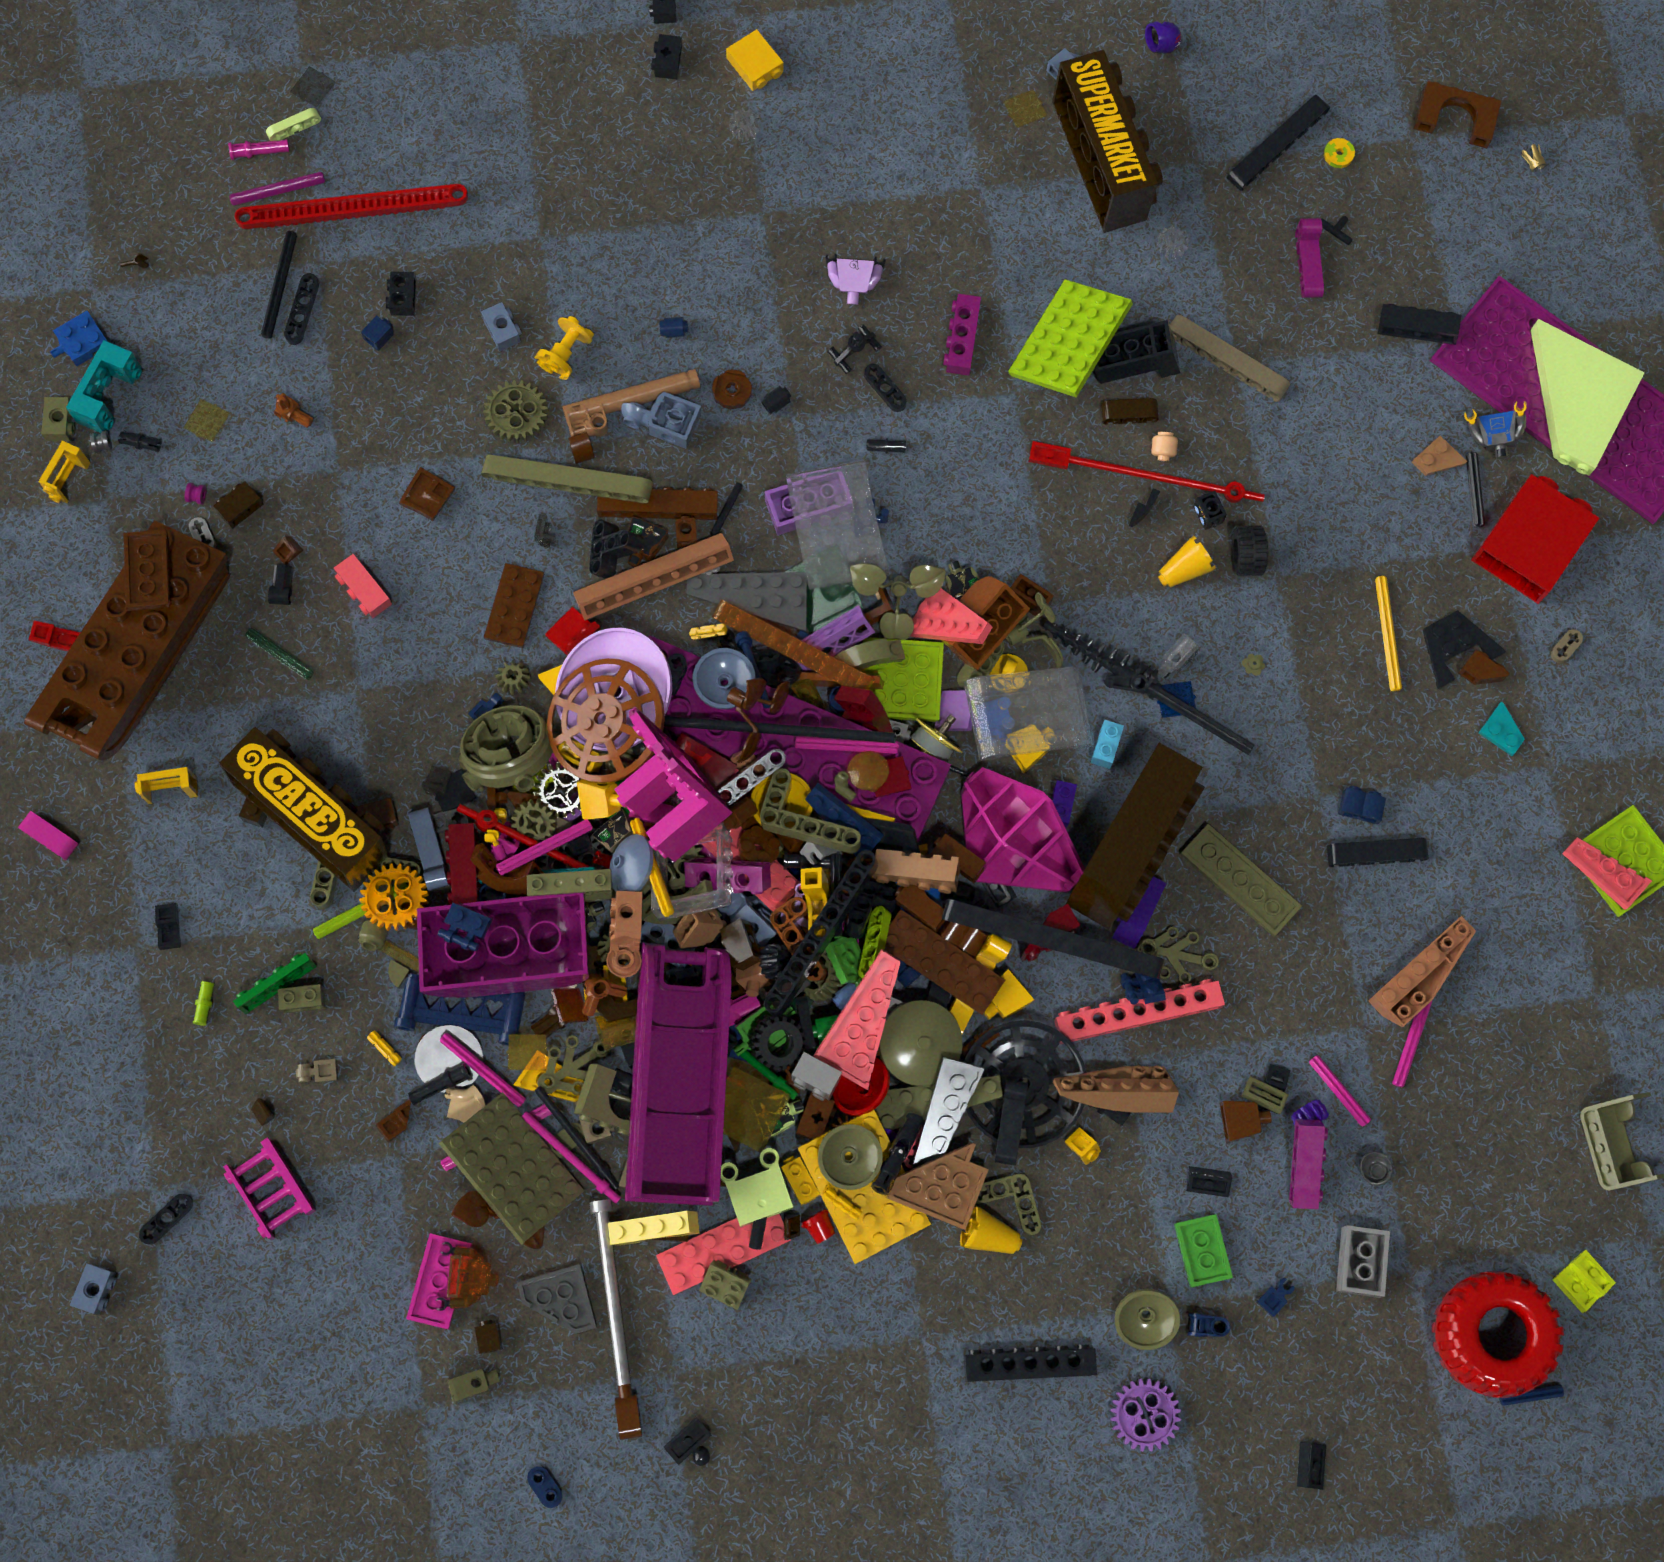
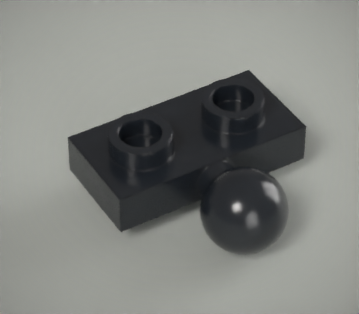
M696 1417L663 1447L678 1465L690 1454H693L694 1463L698 1466H704L709 1462L710 1454L708 1450L699 1448V1446L712 1435Z

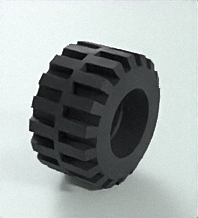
M1262 525L1237 526L1232 536V562L1237 576H1262L1266 571L1268 541Z
M766 1014L763 1016V1020L758 1019L755 1021L757 1026L752 1025L751 1027L753 1033L748 1035V1039L751 1040L748 1046L752 1049L750 1052L756 1057V1060L774 1070H778V1068L782 1070L787 1069V1065L790 1067L794 1066L795 1063L793 1061H799L801 1058L799 1056L800 1052L803 1053L805 1051L802 1048V1045H806V1040L803 1039L805 1033L800 1029L801 1026L785 1015L775 1017ZM784 1030L786 1034L784 1047L778 1052L771 1053L768 1049L769 1037L775 1031Z

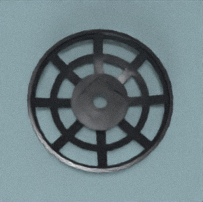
M1020 1020L998 1025L983 1034L974 1043L964 1062L971 1064L975 1054L986 1060L983 1065L984 1072L981 1078L987 1077L991 1065L1001 1072L1003 1099L1007 1079L1019 1081L1021 1078H1027L1030 1081L1024 1109L1025 1122H1022V1129H1026L1028 1141L1019 1142V1148H1035L1049 1144L1067 1133L1076 1123L1085 1104L1078 1102L1075 1112L1071 1115L1062 1108L1066 1097L1060 1095L1057 1103L1047 1097L1049 1085L1054 1084V1078L1086 1073L1079 1051L1064 1034L1040 1022ZM1020 1027L1038 1028L1049 1032L1054 1037L1047 1046L1033 1040H1022ZM1006 1029H1012L1013 1041L1001 1045L992 1054L981 1047L993 1035ZM1061 1041L1073 1054L1080 1072L1067 1074L1063 1062L1054 1052ZM1023 1046L1034 1047L1043 1052L1036 1061L1025 1059ZM1014 1047L1016 1060L1005 1065L997 1059V1056L1002 1052ZM1049 1057L1057 1064L1061 1075H1047L1042 1066ZM991 1102L984 1103L988 1111L994 1116L987 1127L979 1120L972 1107L967 1108L968 1116L975 1126L987 1137L998 1142L999 1135L995 1134L994 1131L1001 1122L1003 1106L997 1111ZM1043 1103L1052 1110L1045 1117L1036 1121L1033 1120L1032 1108ZM1056 1115L1067 1122L1054 1134L1044 1139L1036 1140L1035 1127L1049 1122Z

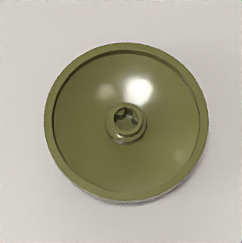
M923 1000L910 1001L898 1006L886 1017L878 1048L879 1054L890 1074L898 1080L916 1086L935 1084L943 1056L958 1061L962 1052L961 1030L953 1015L941 1005Z

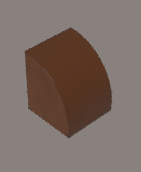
M587 432L568 438L576 464L595 458Z

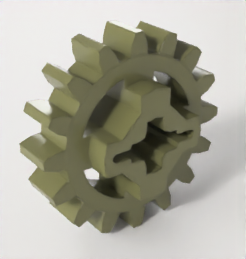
M530 799L528 805L522 802L520 807L515 809L514 812L516 814H513L511 817L515 822L512 823L511 827L517 828L516 831L540 842L553 836L554 832L552 830L557 828V825L554 824L557 817L551 816L554 809L548 810V803L542 806L541 800L534 804L533 800ZM522 814L524 815V816H523V819H524V823H523V824H522V822H521ZM547 820V829L545 830L544 822Z

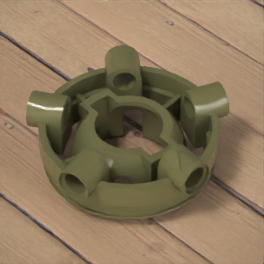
M509 705L492 709L475 719L464 732L460 742L462 762L468 773L463 779L474 792L482 786L499 788L515 785L520 792L531 790L534 786L532 776L546 765L553 753L548 738L547 724L541 715L533 709L524 706ZM531 724L535 725V743ZM497 729L494 734H490V732ZM558 733L553 734L554 738L559 736ZM511 736H519L515 743L520 756L512 759L506 747L496 750L500 745L509 742ZM471 753H476L482 762L471 755Z

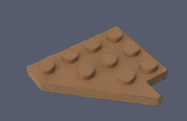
M969 1143L898 1175L896 1180L892 1181L889 1189L890 1192L886 1198L966 1230L989 1169L970 1162L976 1144Z

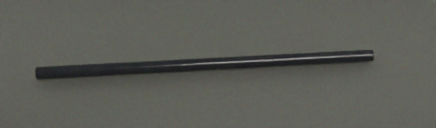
M665 716L664 726L753 732V728L749 723L744 721ZM753 722L758 728V732L763 734L884 743L896 742V733Z

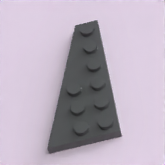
M807 572L699 574L687 579L688 596L807 633Z

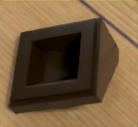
M786 1213L784 1219V1240H789L800 1236L799 1214Z

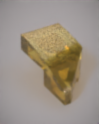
M810 679L799 680L792 684L791 688L800 700L825 710L820 694Z

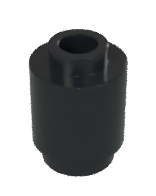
M778 386L766 395L761 403L769 414L777 413L791 402V394L786 387L781 388Z

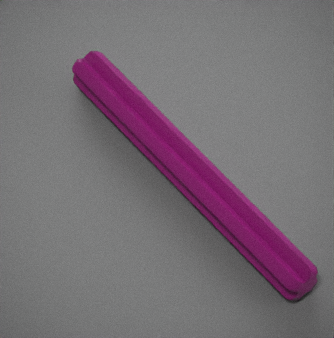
M317 172L233 193L229 197L232 205H238L322 184L325 182L322 172Z

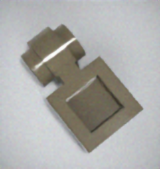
M336 1059L314 1061V1068H311V1064H300L298 1069H296V1078L300 1083L311 1082V1077L315 1076L316 1083L338 1081Z

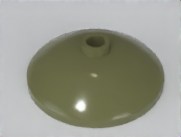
M855 1124L838 1126L828 1132L820 1143L818 1149L820 1171L828 1182L838 1188L856 1190L865 1187L875 1179L881 1169L883 1155L880 1143L872 1132L862 1126ZM851 1152L852 1158L846 1160L845 1153Z
M1140 1289L1131 1292L1120 1301L1115 1311L1114 1320L1118 1335L1128 1345L1141 1350H1153L1165 1346L1175 1337L1180 1326V1314L1176 1303L1167 1294L1155 1289ZM1143 1311H1149V1313L1144 1315Z

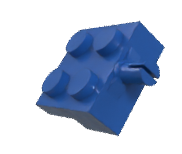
M85 311L53 330L60 345L51 350L50 353L55 358L65 352L77 367L94 357L92 353L98 351L103 340H107L89 312Z

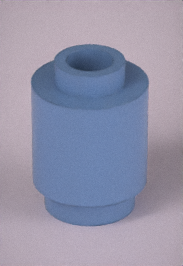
M849 982L837 991L835 997L832 998L840 1011L843 1010L856 990L855 984Z

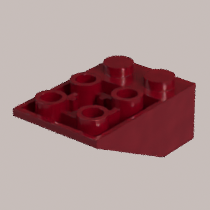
M1069 904L1051 912L1042 924L1074 934L1078 933L1077 931L1081 926ZM1029 944L1020 960L1022 962L1025 960L1031 962L1038 958L1043 950L1046 953L1052 950Z

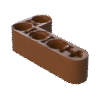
M801 897L790 899L775 909L770 916L773 927L792 956L806 936L797 923L798 920L808 914L806 899ZM801 901L803 903V910L798 913L795 911V904ZM780 913H784L786 916V921L783 924H779L777 920ZM794 930L797 933V939L791 942L789 940V933ZM813 947L807 948L809 955H812L815 949ZM819 958L814 968H819L817 972L819 976L812 975L814 969H812L807 977L810 981H821L827 975L826 966L821 958ZM798 965L803 970V965Z

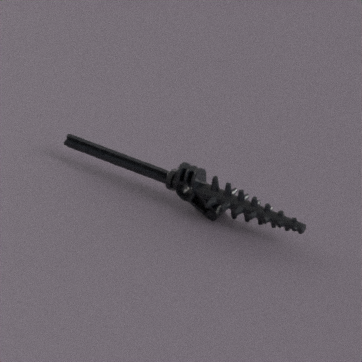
M1048 621L1044 624L1043 629L1053 633V638L1057 639L1059 637L1065 641L1064 647L1071 645L1075 648L1073 655L1077 656L1079 652L1086 655L1083 661L1084 664H1087L1091 659L1095 661L1096 665L1093 670L1095 673L1101 667L1110 671L1111 674H1108L1104 680L1107 687L1134 691L1143 695L1147 694L1149 699L1153 700L1155 698L1247 755L1255 746L1162 689V684L1158 679L1159 670L1151 669V665L1146 666L1145 662L1142 661L1137 670H1134L1127 666L1130 658L1129 653L1121 661L1115 659L1118 652L1117 648H1114L1107 655L1103 652L1106 647L1105 643H1102L1096 649L1092 646L1093 638H1090L1086 643L1080 640L1081 633L1073 636L1069 633V628L1063 630L1057 627L1058 624H1052ZM1141 677L1145 680L1146 684L1139 687L1135 684V679Z

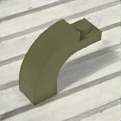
M879 639L848 648L834 656L830 661L834 674L856 675L861 670L870 666L902 662L905 659L900 640L887 641V639Z
M703 880L685 894L669 896L674 908V914L669 917H665L662 914L656 895L652 892L642 900V921L655 924H677L690 906L707 908V905L714 900L712 881Z

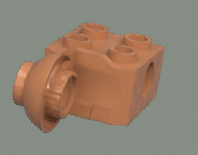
M616 891V897L611 898L610 951L607 954L606 962L611 973L618 977L626 978L636 974L642 962L639 953L642 923V892ZM621 959H625L629 962V964L623 966L620 965L618 961Z

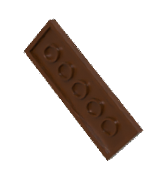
M901 909L889 926L884 950L980 1015L984 1014L1005 982V979Z

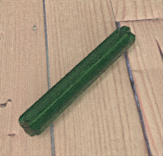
M249 628L245 633V636L250 641L305 680H310L314 672L255 629Z

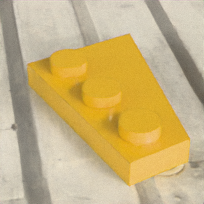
M537 1050L513 1086L534 1092L538 1088L537 1082L539 1077L546 1073L549 1058ZM556 1063L555 1073L562 1069V1066ZM565 1077L560 1080L571 1084L580 1081L584 1084L582 1079ZM547 1079L544 1081L547 1086L552 1085L551 1080ZM576 1085L574 1087L575 1091L580 1092L582 1090L581 1086ZM556 1090L548 1094L549 1096L574 1103L579 1099V1096L574 1095L572 1092Z

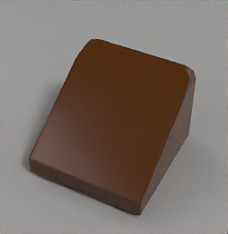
M291 536L283 537L273 550L274 554L286 565L303 551L301 546Z

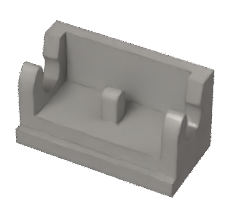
M830 832L826 834V837L832 839L836 837V834ZM806 842L800 851L801 855H804L813 865L817 864L813 854H816L820 860L831 854L842 855L839 850Z

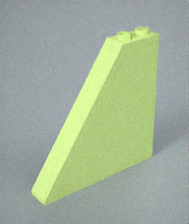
M1538 319L1531 329L1553 457L1561 464L1569 465L1579 473L1590 476L1596 469L1645 372Z

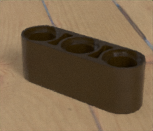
M1154 398L1106 400L1101 403L1102 423L1108 425V423L1128 424L1127 422H1132V424L1147 423V421L1154 423L1159 420L1158 403Z

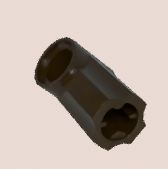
M560 1002L552 1007L546 1016L533 1024L531 1029L542 1042L557 1030L564 1029L567 1023L570 1022L571 1024L575 1017L565 1003Z

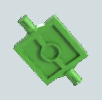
M834 937L835 941L829 943L825 950L836 972V976L841 985L850 982L855 983L856 987H858L862 980L858 975L862 956L860 947L855 938Z
M771 1004L770 1009L775 1010V1008ZM764 1005L734 1026L743 1043L733 1049L738 1057L747 1049L752 1051L748 1046V1043L751 1042L748 1039V1035L753 1033L751 1030L752 1025L757 1026L755 1021L758 1019L763 1020V1016L766 1014L771 1016ZM790 1006L783 1015L791 1017L795 1014V1011ZM784 1030L775 1031L769 1037L768 1049L771 1053L786 1042Z

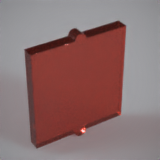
M579 988L551 990L555 1004L554 1008H556L560 1023L589 1021L588 1016L582 1013L585 1003Z

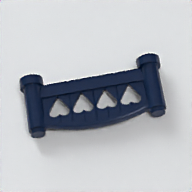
M408 974L405 980L398 1018H395L393 1027L404 1031H414L416 1022L438 1026L454 1025L466 1030L499 1034V1044L517 1047L520 1043V1036L518 1034L525 992L472 997L474 1000L477 998L481 999L482 1005L471 1016L465 1005V999L468 997H462L461 1002L449 1013L444 997H440L428 1009L423 993L420 992L419 975ZM489 1000L494 1001V1003L502 1002L503 1008L491 1019L486 1008V1002Z

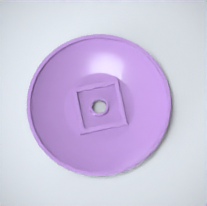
M610 628L598 631L579 642L562 664L556 682L555 693L562 682L582 665L599 659H620L641 668L652 678L662 696L664 713L666 714L672 695V675L668 661L657 644L642 633L626 628ZM602 664L590 667L592 678L603 675L615 677L621 666ZM629 670L623 681L627 682L635 690L638 697L651 693L642 678ZM582 672L570 681L563 690L561 698L567 700L573 690L584 682ZM611 682L594 683L596 694H606ZM621 687V694L615 698L621 701V703L631 700L628 692ZM586 688L575 697L573 703L582 705L589 698ZM654 701L642 704L643 714L655 724ZM556 705L561 720L563 707ZM570 710L567 718L568 729L577 725L578 713ZM627 710L626 724L633 727L634 725L629 717L630 710ZM604 713L598 717L599 724H602L606 719ZM622 732L613 741L616 750L625 744L630 737L629 734ZM581 733L573 736L574 739L585 745L587 739ZM637 738L631 747L636 746L643 740ZM594 743L593 749L608 752L605 744Z

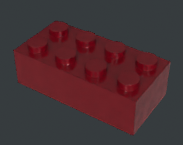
M474 823L449 824L448 830H445V841L449 844V851H446V862L450 865V872H447V883L451 886V892L448 893V903L452 905V903L480 902L479 891L481 884L479 883L480 879L477 877L479 869L470 860L475 846L479 844L478 827Z

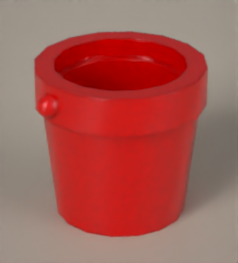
M826 1209L807 1218L801 1225L802 1228L807 1229L817 1244L835 1234L828 1216L829 1211Z

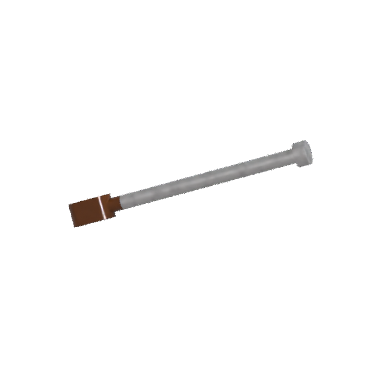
M611 1199L590 1202L591 1214L596 1215L619 1397L615 1398L619 1437L620 1440L642 1437V1430L640 1428L641 1421L637 1394L632 1395L613 1245H610L608 1223L610 1222L608 1212L612 1211Z

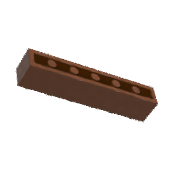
M670 487L663 489L652 488L648 503L597 496L598 517L632 518L634 516L636 518L679 519L682 516H690L696 520H717L718 491L710 488L703 489L702 491L692 488H684L682 490H674Z

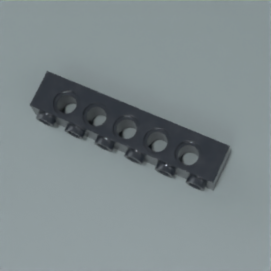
M1090 1344L1077 1345V1349L1068 1350V1345L1055 1346L1054 1351H1047L1046 1347H1033L1034 1352H1025V1348H1012V1353H1003V1349H990V1354H982L981 1350H968L969 1355H964L965 1382L1096 1376V1349H1090ZM1072 1354L1076 1355L1079 1359L1076 1367H1071L1068 1364V1358ZM1049 1356H1054L1057 1359V1365L1053 1369L1049 1368L1046 1364V1359ZM1027 1357L1034 1358L1036 1362L1032 1370L1025 1367L1024 1361ZM1005 1358H1011L1014 1362V1367L1010 1371L1003 1367ZM984 1359H989L992 1362V1369L989 1372L981 1368V1362Z

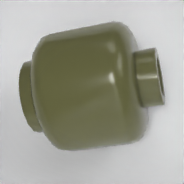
M370 920L365 921L358 934V941L362 948L368 951L382 948L388 935L385 925L380 929L377 926L378 922L372 924Z

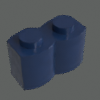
M1356 786L1346 788L1342 793L1338 814L1379 824L1382 821L1386 798L1381 796L1379 792L1370 791L1366 793Z

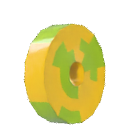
M1344 138L1332 139L1324 149L1325 161L1334 168L1347 167L1355 156L1354 146Z

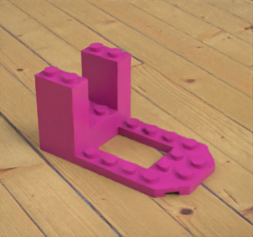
M634 707L629 711V717L634 725L632 728L640 737L644 738L643 743L655 755L614 790L619 795L617 798L619 803L624 808L627 807L633 815L638 814L642 819L675 791L678 792L677 796L682 802L646 832L650 838L648 841L650 846L655 851L658 850L665 859L669 857L675 862L730 816L732 811L692 758L637 707Z

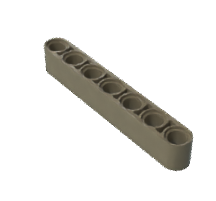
M1176 315L1170 323V328L1176 342L1185 347H1190L1191 351L1201 357L1205 356L1209 362L1219 368L1220 366L1223 367L1224 371L1234 377L1241 378L1240 381L1252 388H1257V391L1268 398L1272 397L1273 401L1279 402L1290 387V382L1286 378L1186 317Z

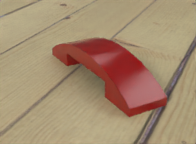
M34 620L28 640L58 650L69 651L81 632L58 628L53 624Z

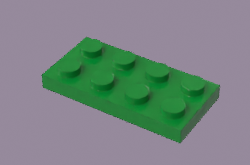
M306 953L297 954L291 959L289 964L276 968L272 972L273 975L267 979L265 977L261 978L254 984L255 987L249 991L244 990L236 996L237 999L233 1002L240 1011L248 1014L276 995L278 989L288 987L315 969L317 965Z

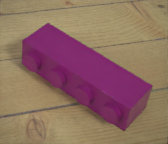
M1295 1119L1289 1202L1292 1208L1319 1209V1202L1323 1200V1191L1320 1189V1184L1324 1181L1325 1176L1324 1169H1322V1161L1326 1160L1324 1140L1328 1138V1129L1321 1120Z

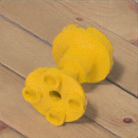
M569 316L568 319H558V325L566 333L562 341L555 343L550 351L540 349L534 357L538 359L537 364L543 370L550 374L553 372L560 374L559 379L567 380L572 373V368L567 361L572 355L570 349L575 341L579 340L590 344L594 336L591 330L583 328L579 325V321L572 316Z

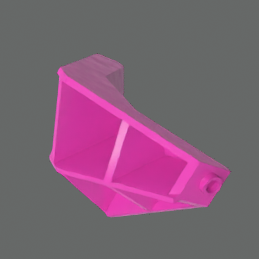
M984 767L976 773L972 772L965 779L966 782L961 790L965 847L984 860L987 866L976 882L1065 893L1071 891L1076 886L1085 868L1053 801L1041 790Z

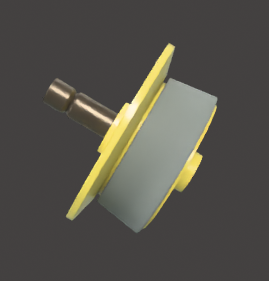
M950 714L939 730L933 729L919 718H916L921 727L910 738L922 748L921 752L948 762L953 750L960 753L963 752L945 736L956 720L954 716Z

